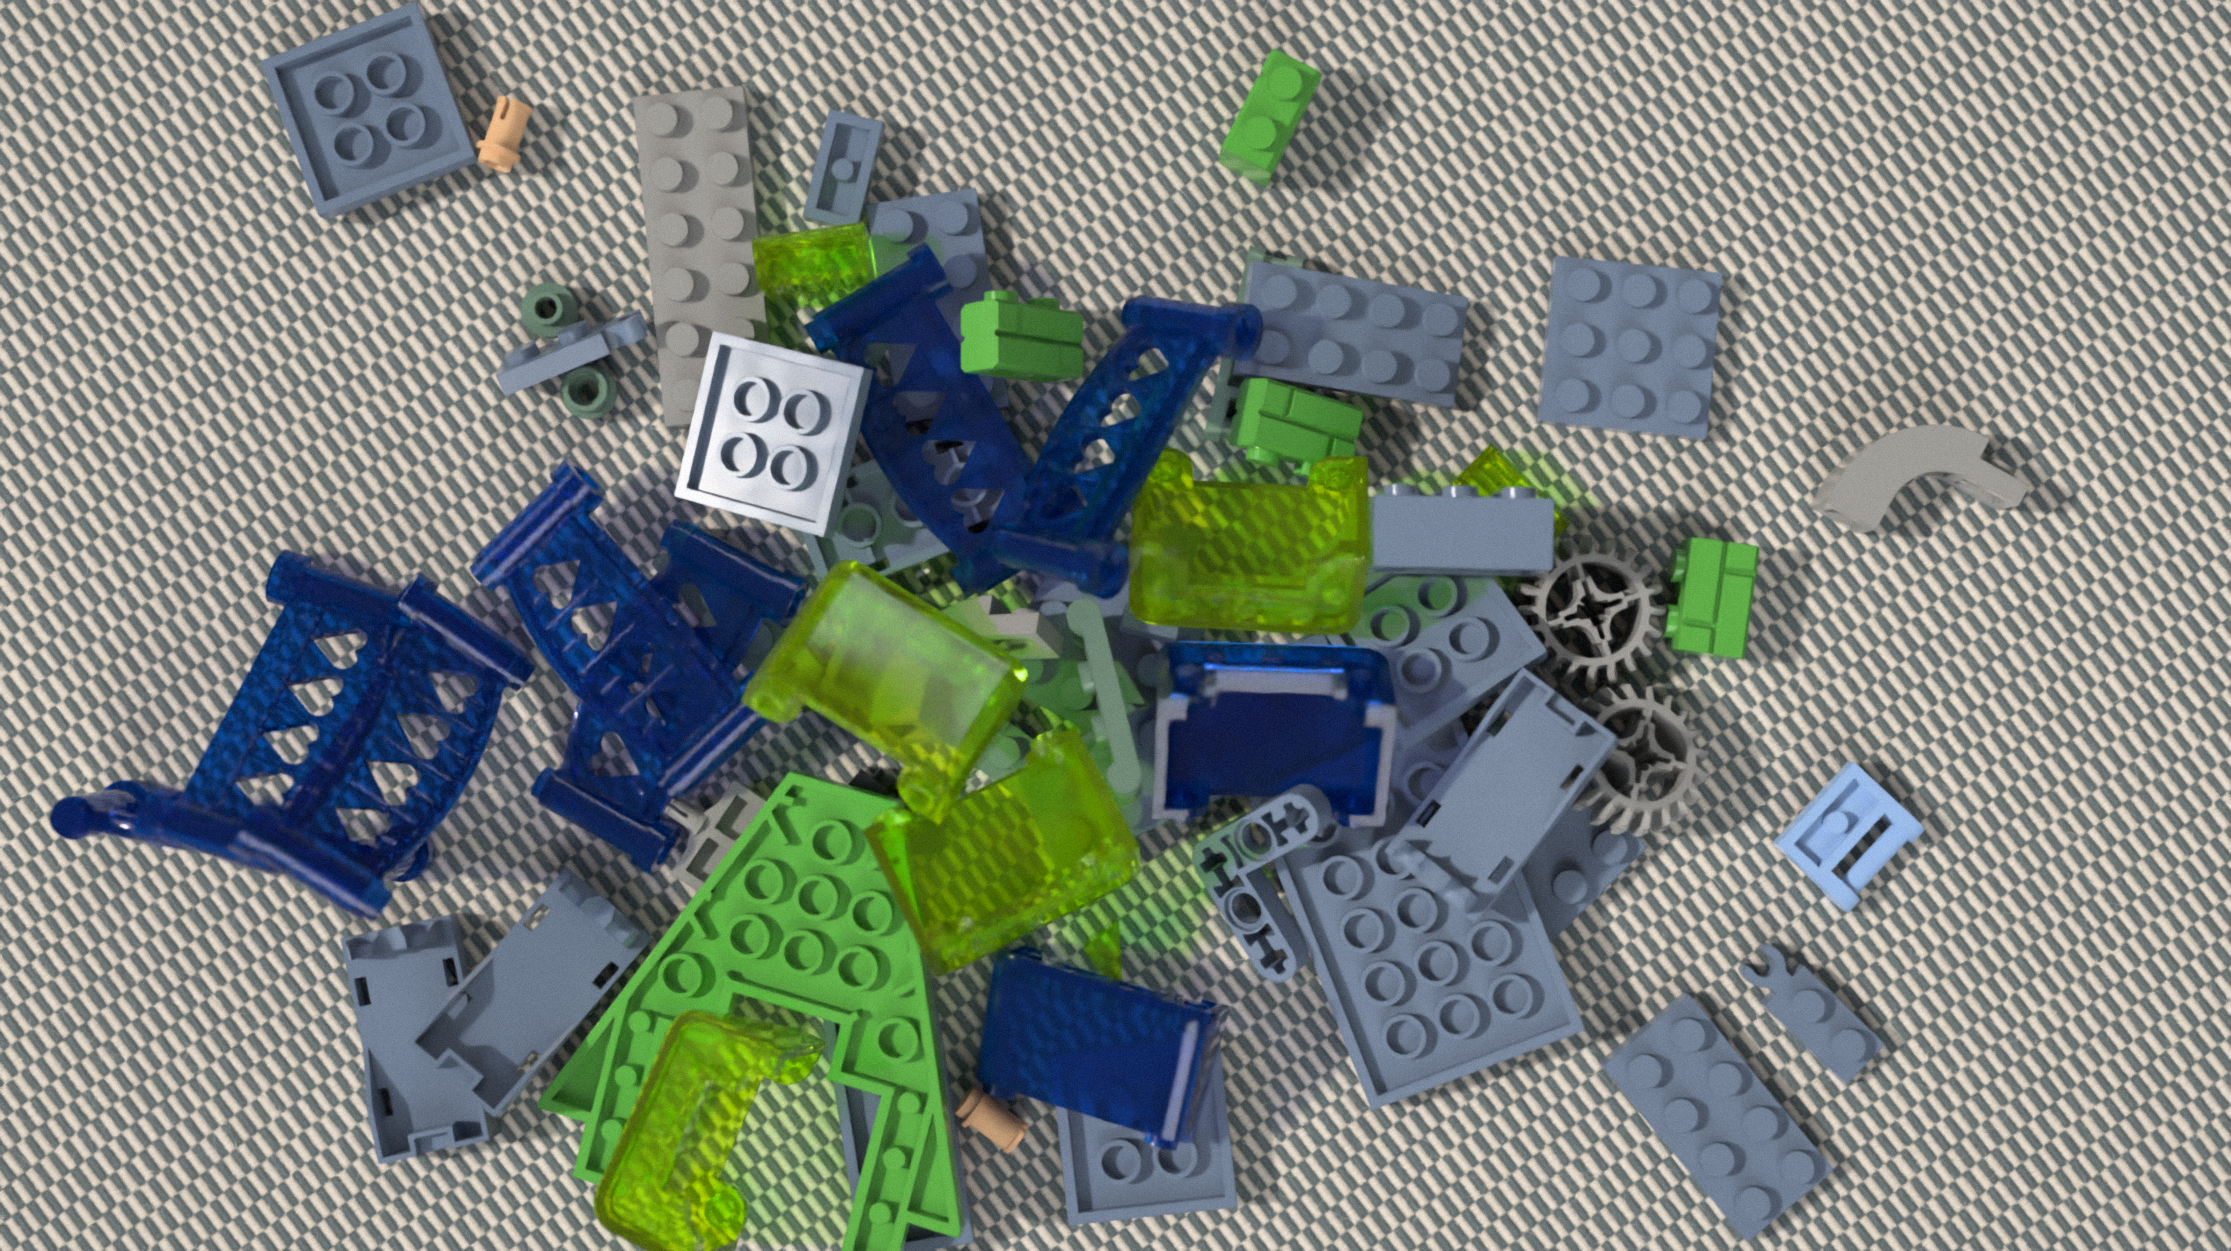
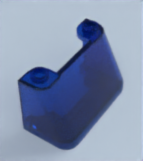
M1178 641L1165 644L1157 653L1152 819H1168L1176 823H1186L1193 821L1196 817L1202 816L1208 811L1210 795L1276 797L1296 785L1309 784L1320 789L1326 795L1331 805V818L1336 820L1341 826L1347 828L1385 826L1397 715L1395 691L1389 661L1386 656L1370 648L1354 646Z
M1021 943L999 947L991 975L975 1071V1078L984 1082L982 1091L1008 1100H1014L1017 1093L1145 1133L1144 1141L1158 1148L1175 1151L1177 1150L1178 1143H1190L1196 1135L1230 1006L1205 998L1202 999L1201 1003L1185 999L1184 1003L1181 1004L1183 995L1174 992L1166 994L1065 964L1063 959L1057 957L1042 960L1043 950Z

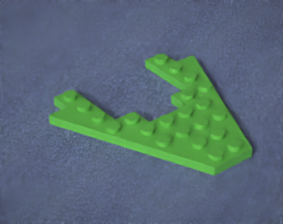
M799 770L790 771L538 1100L537 1108L586 1123L572 1177L625 1193L634 1184L672 1032L715 1046H721L727 1041L738 994L841 1024L827 1080L881 1096L841 1251H903L910 1224L959 1238L965 1227V1218L904 800Z

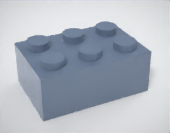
M1384 485V490H1378L1377 494L1362 504L1361 573L1534 576L1553 570L1554 499L1537 498V488L1506 487L1501 488V493H1492L1491 497H1478V487L1444 486L1442 491L1434 492V496L1419 495L1418 485Z

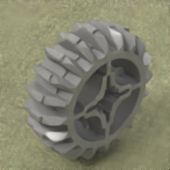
M1593 535L1581 537L1579 553L1570 538L1560 540L1558 549L1561 559L1553 551V570L1534 576H1527L1535 582L1534 586L1521 583L1515 585L1514 593L1528 598V605L1514 607L1521 616H1527L1529 627L1548 652V659L1541 663L1540 671L1544 674H1550L1561 663L1559 675L1560 682L1572 683L1578 669L1580 671V680L1584 687L1595 686L1598 671L1606 684L1615 683L1618 680L1616 664L1626 674H1633L1638 668L1631 652L1642 658H1650L1653 650L1642 640L1643 637L1660 638L1662 636L1663 630L1660 627L1649 624L1650 617L1666 614L1665 606H1650L1649 596L1658 595L1662 592V586L1659 583L1647 586L1643 584L1641 579L1648 576L1652 571L1650 564L1640 565L1634 570L1630 567L1637 553L1633 548L1625 549L1615 558L1617 545L1616 540L1613 538L1605 539L1600 545L1598 553ZM1582 565L1593 566L1609 573L1619 582L1623 591L1614 594L1600 591L1594 584L1592 576L1585 575ZM1565 571L1569 581L1564 584L1567 593L1566 602L1560 610L1546 616V600L1549 590L1555 580ZM1582 597L1586 603L1602 604L1611 602L1609 607L1599 609V615L1591 616L1596 621L1594 624H1592L1590 619L1580 620V618L1564 620L1565 616L1576 613L1577 607L1584 606L1580 601ZM1629 607L1627 629L1619 643L1610 650L1608 641L1612 639L1610 633L1611 619L1615 613ZM1563 628L1574 629L1580 634L1584 645H1590L1594 658L1582 657L1568 651L1555 639L1551 632Z
M1629 683L1619 685L1614 689V692L1609 687H1604L1593 694V699L1585 698L1576 705V708L1600 725H1603L1608 720L1626 721L1625 729L1618 733L1617 738L1620 744L1573 804V810L1580 811L1588 806L1592 809L1590 825L1598 826L1608 819L1611 834L1619 835L1629 828L1632 836L1641 837L1648 834L1650 829L1653 832L1659 833L1670 828L1671 821L1678 822L1688 815L1687 805L1691 806L1699 801L1702 794L1696 786L1704 783L1709 774L1696 766V764L1706 760L1709 752L1694 746L1693 741L1701 736L1703 730H1688L1683 723L1688 719L1690 710H1681L1677 713L1670 710L1673 695H1663L1655 701L1652 686H1643L1634 692ZM1578 765L1573 771L1572 776L1569 780H1566L1561 788L1569 791L1584 769ZM1601 771L1606 775V778H1607L1608 782L1606 781V779H1605L1604 776L1602 775ZM1655 779L1665 781L1660 794L1654 801H1637L1638 791L1645 788L1646 781L1652 782Z

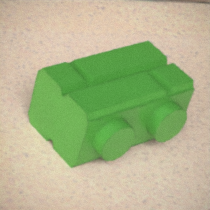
M1272 49L1261 69L1260 77H1257L1220 149L1218 163L1261 186L1268 187L1317 92L1322 74L1318 70L1278 50Z
M997 290L985 292L984 301L965 304L961 309V335L965 337V340L961 343V369L965 373L1047 384L1077 380L1083 375V349L1079 347V344L1083 341V315H1080L1079 312L1060 309L1059 299L1031 298L1027 300L1026 304L1018 302L1017 292Z
M1269 378L1245 379L1241 383L1235 407L1237 414L1233 416L1228 442L1231 446L1247 450L1246 461L1268 467H1278L1281 460L1295 465L1294 475L1323 482L1326 481L1327 473L1347 474L1351 470L1356 449L1354 440L1359 436L1364 414L1362 408Z
M1699 537L1681 540L1680 549L1674 548L1668 562V581L1676 582L1673 604H1665L1666 614L1662 615L1660 620V628L1663 630L1661 637L1668 638L1666 650L1727 660L1745 659L1760 547Z

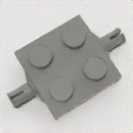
M734 779L719 802L705 812L677 794L670 802L673 805L667 806L664 814L682 824L691 833L689 834L687 848L671 871V874L698 892L768 799L739 779Z

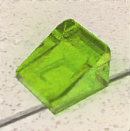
M1117 916L1087 936L1083 943L1084 951L1111 991L1114 989L1115 992L1123 987L1119 917Z

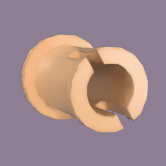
M499 96L485 140L478 141L476 148L480 151L478 157L480 163L494 170L509 173L512 165L520 163L521 157L517 154L533 109L511 98L510 104H508L509 99L506 96Z
M973 1085L963 1096L954 1111V1114L961 1118L960 1125L966 1128L970 1124L1000 1146L1005 1153H1011L1025 1135L1029 1123L1022 1121L989 1097L991 1090L987 1087L981 1091Z

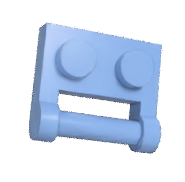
M1847 762L1772 844L1808 876L1835 905L1849 913L1860 901L1857 894L1907 841L1914 843L1925 829L1855 762ZM1883 817L1889 827L1839 879L1832 872L1833 868L1871 827Z

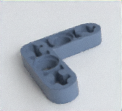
M1309 784L1296 785L1214 830L1195 845L1192 852V863L1196 873L1251 962L1263 977L1279 983L1288 981L1306 965L1309 951L1302 933L1261 869V866L1308 842L1329 824L1332 817L1329 800L1320 789ZM1305 807L1310 817H1303L1288 827L1284 817L1295 809ZM1251 823H1259L1269 831L1272 838L1271 848H1264L1256 844L1250 834ZM1223 852L1228 861L1219 863L1214 853ZM1239 875L1241 881L1232 887L1229 880L1231 881ZM1241 893L1250 894L1259 902L1261 907V916L1259 918L1252 917L1244 911L1240 904ZM1269 924L1272 928V931L1269 929L1264 935H1262L1260 930L1265 925ZM1273 949H1283L1287 957L1281 956L1278 958L1274 954Z

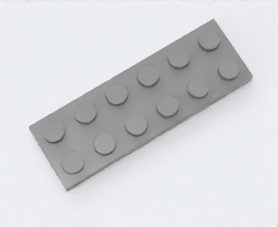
M743 85L633 97L665 427L668 429L691 426L713 331L772 345L747 91Z

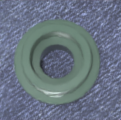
M545 282L532 287L526 293L521 304V316L525 326L532 333L542 338L555 339L557 338L556 333L576 323L578 305L573 294L564 286ZM549 300L555 301L557 305L555 315L549 319H542L540 316L541 305Z
M586 363L571 369L562 380L560 387L562 402L570 413L586 420L601 418L610 412L617 400L618 389L615 379L610 372L599 365ZM589 383H596L599 387L598 397L594 401L585 402L581 394L583 387Z

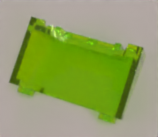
M1138 445L1129 560V609L1136 619L1156 626L1325 635L1342 634L1358 625L1361 618L1369 562L1368 457L1333 455L1319 459L1310 467L1307 486L1193 480V462L1181 450L1164 446Z
M844 559L837 562L820 581L749 681L741 703L766 719L782 723L794 720L805 705L814 709L904 765L898 776L897 787L899 794L908 807L940 825L999 743L1027 690L1029 679L1027 671L1021 662L1008 652L865 564L855 560Z
M1075 726L1064 732H1061L1060 729H1053L1039 735L1030 743L1031 751L1025 757V767L923 817L916 810L905 811L902 806H896L878 814L873 818L872 826L862 830L932 976H944L955 972L1117 891L1139 875L1141 871L1140 847Z
M708 1009L685 1011L677 1016L665 1034L596 1189L593 1205L594 1213L599 1223L608 1231L646 1251L735 1250L747 1223L749 1214L748 1202L742 1191L733 1184L719 1178L763 1078L766 1077L784 1085L802 1082L816 1068L826 1041L801 1029Z

